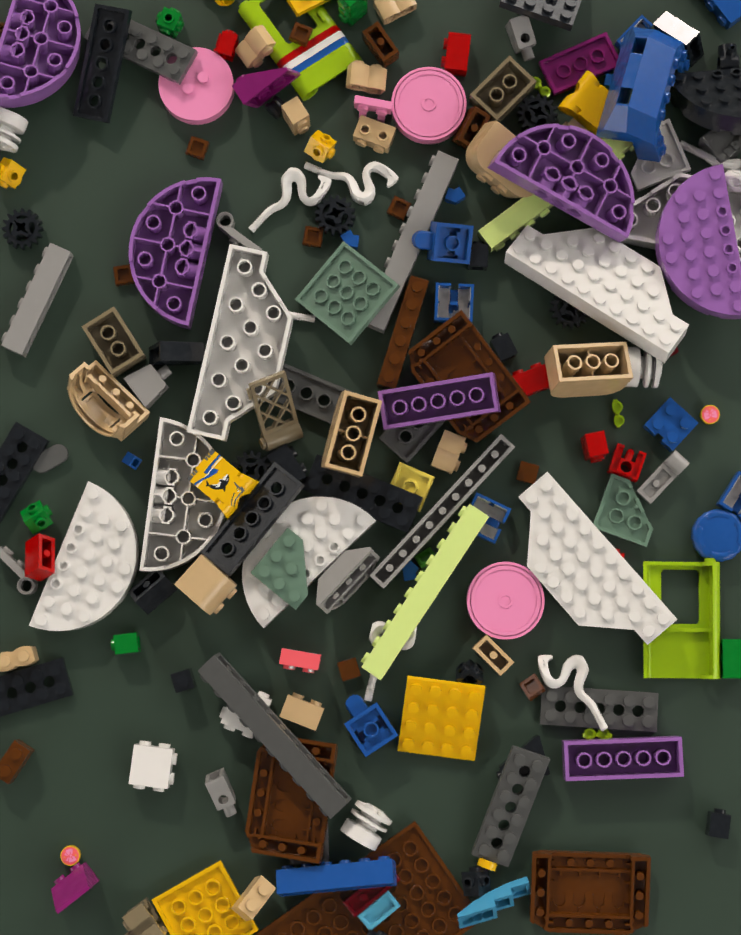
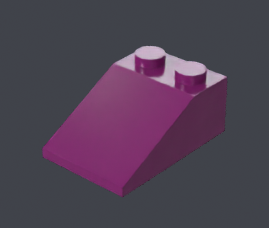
M287 67L239 76L232 87L243 105L259 108L301 74Z
M78 862L69 869L71 873L67 877L61 875L54 881L55 886L51 888L55 911L58 914L100 881L86 862L82 865Z

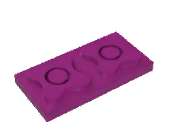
M605 32L543 59L538 64L553 96H557L575 88L577 82L587 70L592 72L596 78L615 70L618 54L608 33Z

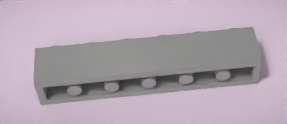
M52 243L44 248L42 253L43 259L40 264L36 265L34 269L35 275L26 286L27 292L24 298H21L18 302L17 308L19 309L16 315H13L10 319V328L1 338L2 347L25 358L74 257L70 251Z

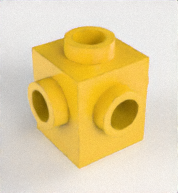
M317 130L310 137L304 152L314 160L324 163L328 158L331 159L336 152L334 147L337 141L332 139L330 135Z
M3 157L0 162V186L5 189L8 187L16 189L21 183L26 169L12 159Z

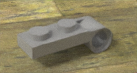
M221 212L217 216V225L220 231L230 238L229 242L231 244L263 251L262 248L234 229L235 222L229 212ZM224 219L231 220L228 226H222L221 221Z
M675 450L636 492L650 505L690 463Z
M0 546V558L20 577L17 582L18 591L25 595L34 594L38 589V583L34 579L25 577V563L20 559L17 561L12 556L14 553L10 548ZM26 581H30L32 587L26 592L23 585Z

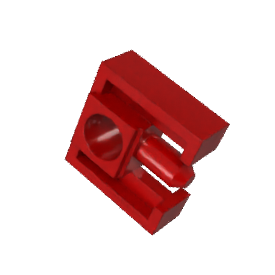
M617 443L607 473L621 476L636 483L647 453L639 451L635 462H632L633 449H628L625 457L621 458L625 445ZM621 465H626L629 468V472H623Z

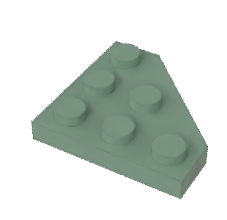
M611 473L593 524L599 531L646 548L653 527L648 521L631 481Z
M287 528L251 571V574L295 610L308 596L303 539Z

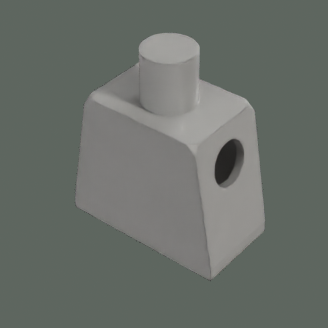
M521 15L510 19L505 28L515 54L521 52L524 62L535 58L532 48L536 45V39L529 17Z
M149 364L123 379L145 408L149 409L169 388L164 380L173 373L166 364L157 371Z
M224 767L207 774L205 785L217 811L223 809L226 817L236 814L237 811L234 806L236 795Z

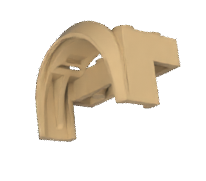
M97 360L90 365L84 362L69 374L67 390L71 404L80 418L97 433L107 437L118 438L122 442L148 419L150 411ZM89 392H92L88 397H86V398L82 401V398H83L85 395H87ZM98 394L103 399H105L118 412V414L114 412L110 407H108L103 402V400L98 396Z

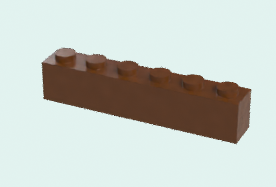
M410 276L378 378L377 387L385 390L397 388L427 292L428 280Z

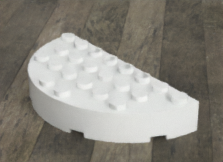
M160 417L140 562L139 571L142 572L172 570L191 562L202 554L201 551L222 527L226 518L218 505L187 479L211 449H213L212 446L201 435L188 433V426Z
M89 481L55 560V573L48 577L29 623L31 627L48 631H71L93 625L104 619L121 604L134 583L139 564V542L134 524L125 508L116 498Z
M309 497L291 502L243 561L242 583L249 608L259 624L265 628L289 605L251 574V571L287 528L303 539L308 587L344 551L356 542L376 520L360 507L337 498Z

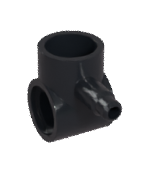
M734 43L719 45L717 69L739 68L740 60L739 55H737V45Z

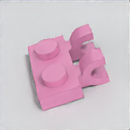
M355 95L354 108L359 111V118L361 115L367 117V112L372 111L378 115L377 121L385 123V116L392 113L393 102Z

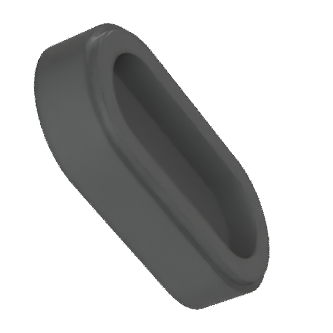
M61 444L51 446L41 453L33 469L39 473H46L59 466L68 459V449Z

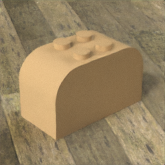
M497 120L484 123L467 147V165L477 174L476 178L483 183H488L491 186L490 189L497 195L501 194L511 199L534 195L488 169L495 155L516 136Z
M627 342L553 345L544 357L550 394L553 397L608 395L622 390L633 378Z
M346 390L341 392L334 411L321 467L356 477L363 476L382 400Z
M203 554L196 559L174 584L209 615L213 612L217 614L223 608L224 604L222 602L226 597L230 600L237 592V589H235L237 584Z

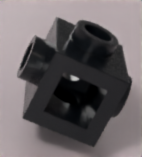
M471 659L460 663L456 668V682L481 685L484 682L482 666L477 662L474 663Z
M472 866L469 867V871L461 872L464 896H483L491 891L488 869Z

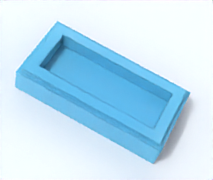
M388 890L361 912L358 917L368 930H373L401 905Z

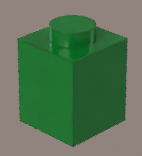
M139 632L113 635L111 649L115 651V655L141 652Z

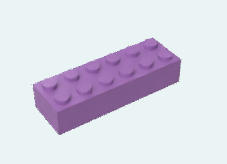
M493 372L378 391L379 400H382L380 410L384 430L501 412L495 373Z
M681 736L561 740L563 780L684 777Z

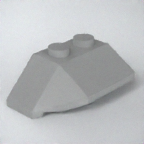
M370 547L344 551L318 579L316 605L326 614L343 605L370 577L369 575L373 572L376 562L379 561L380 557Z

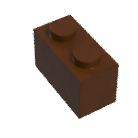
M378 21L362 31L363 41L379 64L382 65V68H386L399 59L398 49Z
M476 106L469 108L452 142L467 150L473 138L484 123L489 121L491 115Z
M20 739L14 740L0 760V779L7 784L13 783L35 749Z

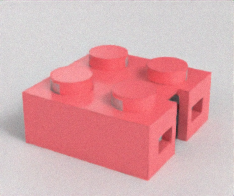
M282 648L279 664H283L284 669L295 670L296 667L303 668L302 672L314 673L315 670H319L322 654Z

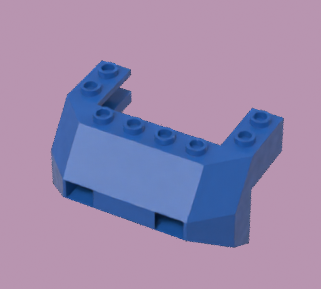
M632 27L624 35L596 136L632 142L639 160L661 161V157L666 153V144H664V136L661 135L659 127L661 121H664L666 116V103L670 102L671 93L669 91L671 86L675 84L674 73L676 69H678V73H685L690 65V60L687 59V50H685L682 41L655 29Z

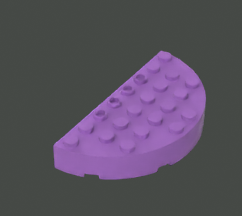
M12 0L0 38V107L16 108L37 103L51 96L69 79L78 62L81 46L79 15L72 0Z
M544 124L527 129L510 140L495 155L488 166V169L619 243L627 239L630 234L634 220L633 204L635 203V197L627 169L606 142L585 129L559 124Z
M723 164L703 169L692 175L672 194L659 217L655 234V251L658 266L661 267L664 279L670 285L671 290L684 303L706 315L722 319H741V263Z
M200 177L188 181L183 180L159 192L147 203L142 213L139 214L129 241L128 256L131 274L135 285L145 301L165 320L189 330L192 327L223 188L222 179Z

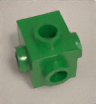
M164 7L162 12L157 14L156 24L159 32L168 37L176 38L184 26L180 11L172 7L170 9Z
M40 500L20 511L25 525L33 535L53 524L51 518L53 513L48 505L44 506Z

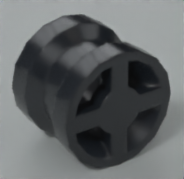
M275 95L272 101L264 107L272 117L278 120L282 113L281 105L284 102Z

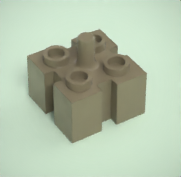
M147 897L127 911L122 917L124 920L122 923L129 931L125 935H166L168 932L164 922L156 913L155 908Z

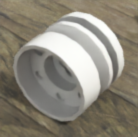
M0 107V150L16 153L19 148L16 144H20L21 139L15 134L23 135L29 122L19 114Z
M628 347L633 378L625 387H637L640 379H642L644 388H647L649 383L652 388H657L662 374V361L646 351L641 356L639 347Z
M357 800L355 805L361 809V812L352 808L351 813L357 819L346 818L340 830L356 842L375 851L382 840L376 834V831L379 830L386 833L387 829L381 825V822L390 826L392 820L374 805Z

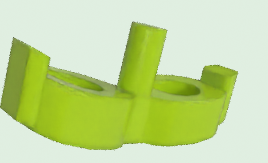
M533 77L537 81L534 89L538 90L542 97L546 95L547 99H549L551 94L550 88L547 86L542 87L541 79Z
M613 399L614 425L616 428H620L625 422L624 417L619 414L623 409V405L617 399Z
M587 728L582 733V737L585 739H593L595 737L606 739L612 738V734L607 729L604 731L599 729L596 733L594 729Z

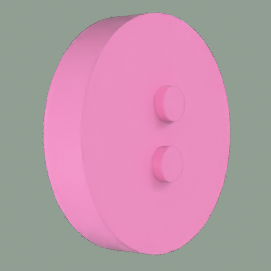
M192 47L197 50L198 54L182 83L179 85L159 75L158 88L165 108L173 117L187 124L202 125L215 121L230 107L234 97V89L232 87L234 79L229 65L219 54L206 48ZM170 57L168 63L173 64L176 62L177 57Z
M436 67L417 68L404 75L395 86L391 102H393L391 114L396 127L406 138L420 144L441 143L452 137L462 124L467 106L466 95L460 82L451 73Z
M497 562L479 571L472 579L466 596L467 611L474 625L490 637L505 640L515 639L530 632L539 622L545 604L543 588L538 578L528 568L514 562Z

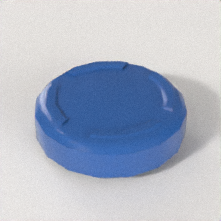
M714 509L703 513L696 519L691 530V540L694 549L701 557L714 558L716 562L732 559L741 551V521L735 514L727 510Z

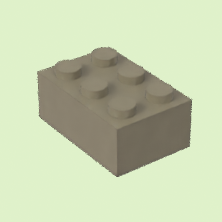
M509 55L470 94L469 102L491 115L489 122L497 120L500 123L535 88L537 81Z
M115 307L110 308L81 326L114 378L147 358Z

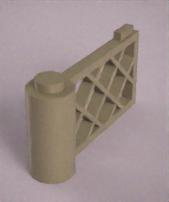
M282 370L249 383V388L246 389L248 399L252 400L261 431V438L258 439L261 448L266 449L268 452L303 438L286 372ZM282 377L283 382L279 389L273 387L272 385L275 380ZM263 385L266 388L260 396L256 394L255 388ZM270 389L277 391L273 400L265 398ZM281 394L287 397L283 405L276 403ZM263 401L270 403L266 412L260 410ZM274 406L281 408L277 417L270 415ZM286 410L291 413L292 418L284 421L281 418ZM267 418L273 419L272 426L265 428L264 423Z

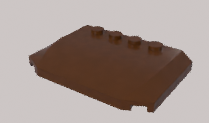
M462 310L408 350L412 373L420 384L491 372L495 373L501 412L448 420L458 434L477 443L531 403L526 393Z
M297 738L334 778L338 744ZM263 744L256 755L245 829L250 841L251 852L319 864L321 863L329 816L322 814L319 809L320 806L307 797L306 791L302 786L295 784L292 779L293 776L280 767V762L275 756L272 757L268 754L266 746Z
M533 851L530 922L543 927L548 932L629 935L634 933V930L643 926L644 928L649 925L651 856L641 853Z

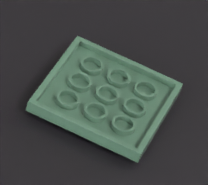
M343 241L295 300L347 343L352 345L400 286Z

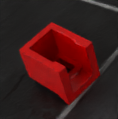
M226 29L222 31V34L219 33L216 48L213 51L224 60L233 62L236 53L235 49L239 44L238 35L232 30Z

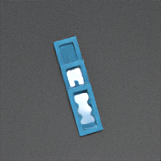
M527 876L489 891L457 914L459 928L498 918V910L514 906L513 899L529 895L530 885Z

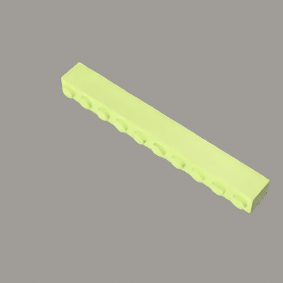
M602 138L613 149L612 152L619 160L625 157L624 153L628 150L631 152L635 150L632 142ZM536 195L523 197L478 230L477 236L484 244H488L490 253L494 250L497 252L506 245L505 242L507 240L517 238L520 234L519 231L527 225L533 226L536 223L535 219L538 217L543 218L549 214V209L554 205Z
M469 504L468 507H462L458 513L460 519L457 523L453 522L447 530L450 534L446 540L444 538L441 539L436 547L439 549L435 556L431 554L425 563L428 565L425 572H419L415 578L417 584L414 588L409 587L404 595L407 599L403 605L401 603L397 605L393 611L396 614L392 621L388 619L382 628L385 632L381 637H376L372 643L373 650L371 653L366 652L360 661L363 663L362 668L379 680H382L488 520L489 516L473 505Z

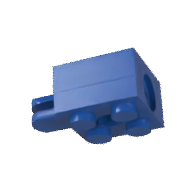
M431 221L430 231L415 232L412 236V244L418 249L428 250V260L470 264L474 226Z
M351 695L348 697L346 708L352 718L345 722L344 725L365 757L398 736V733L377 702L368 707L361 696Z

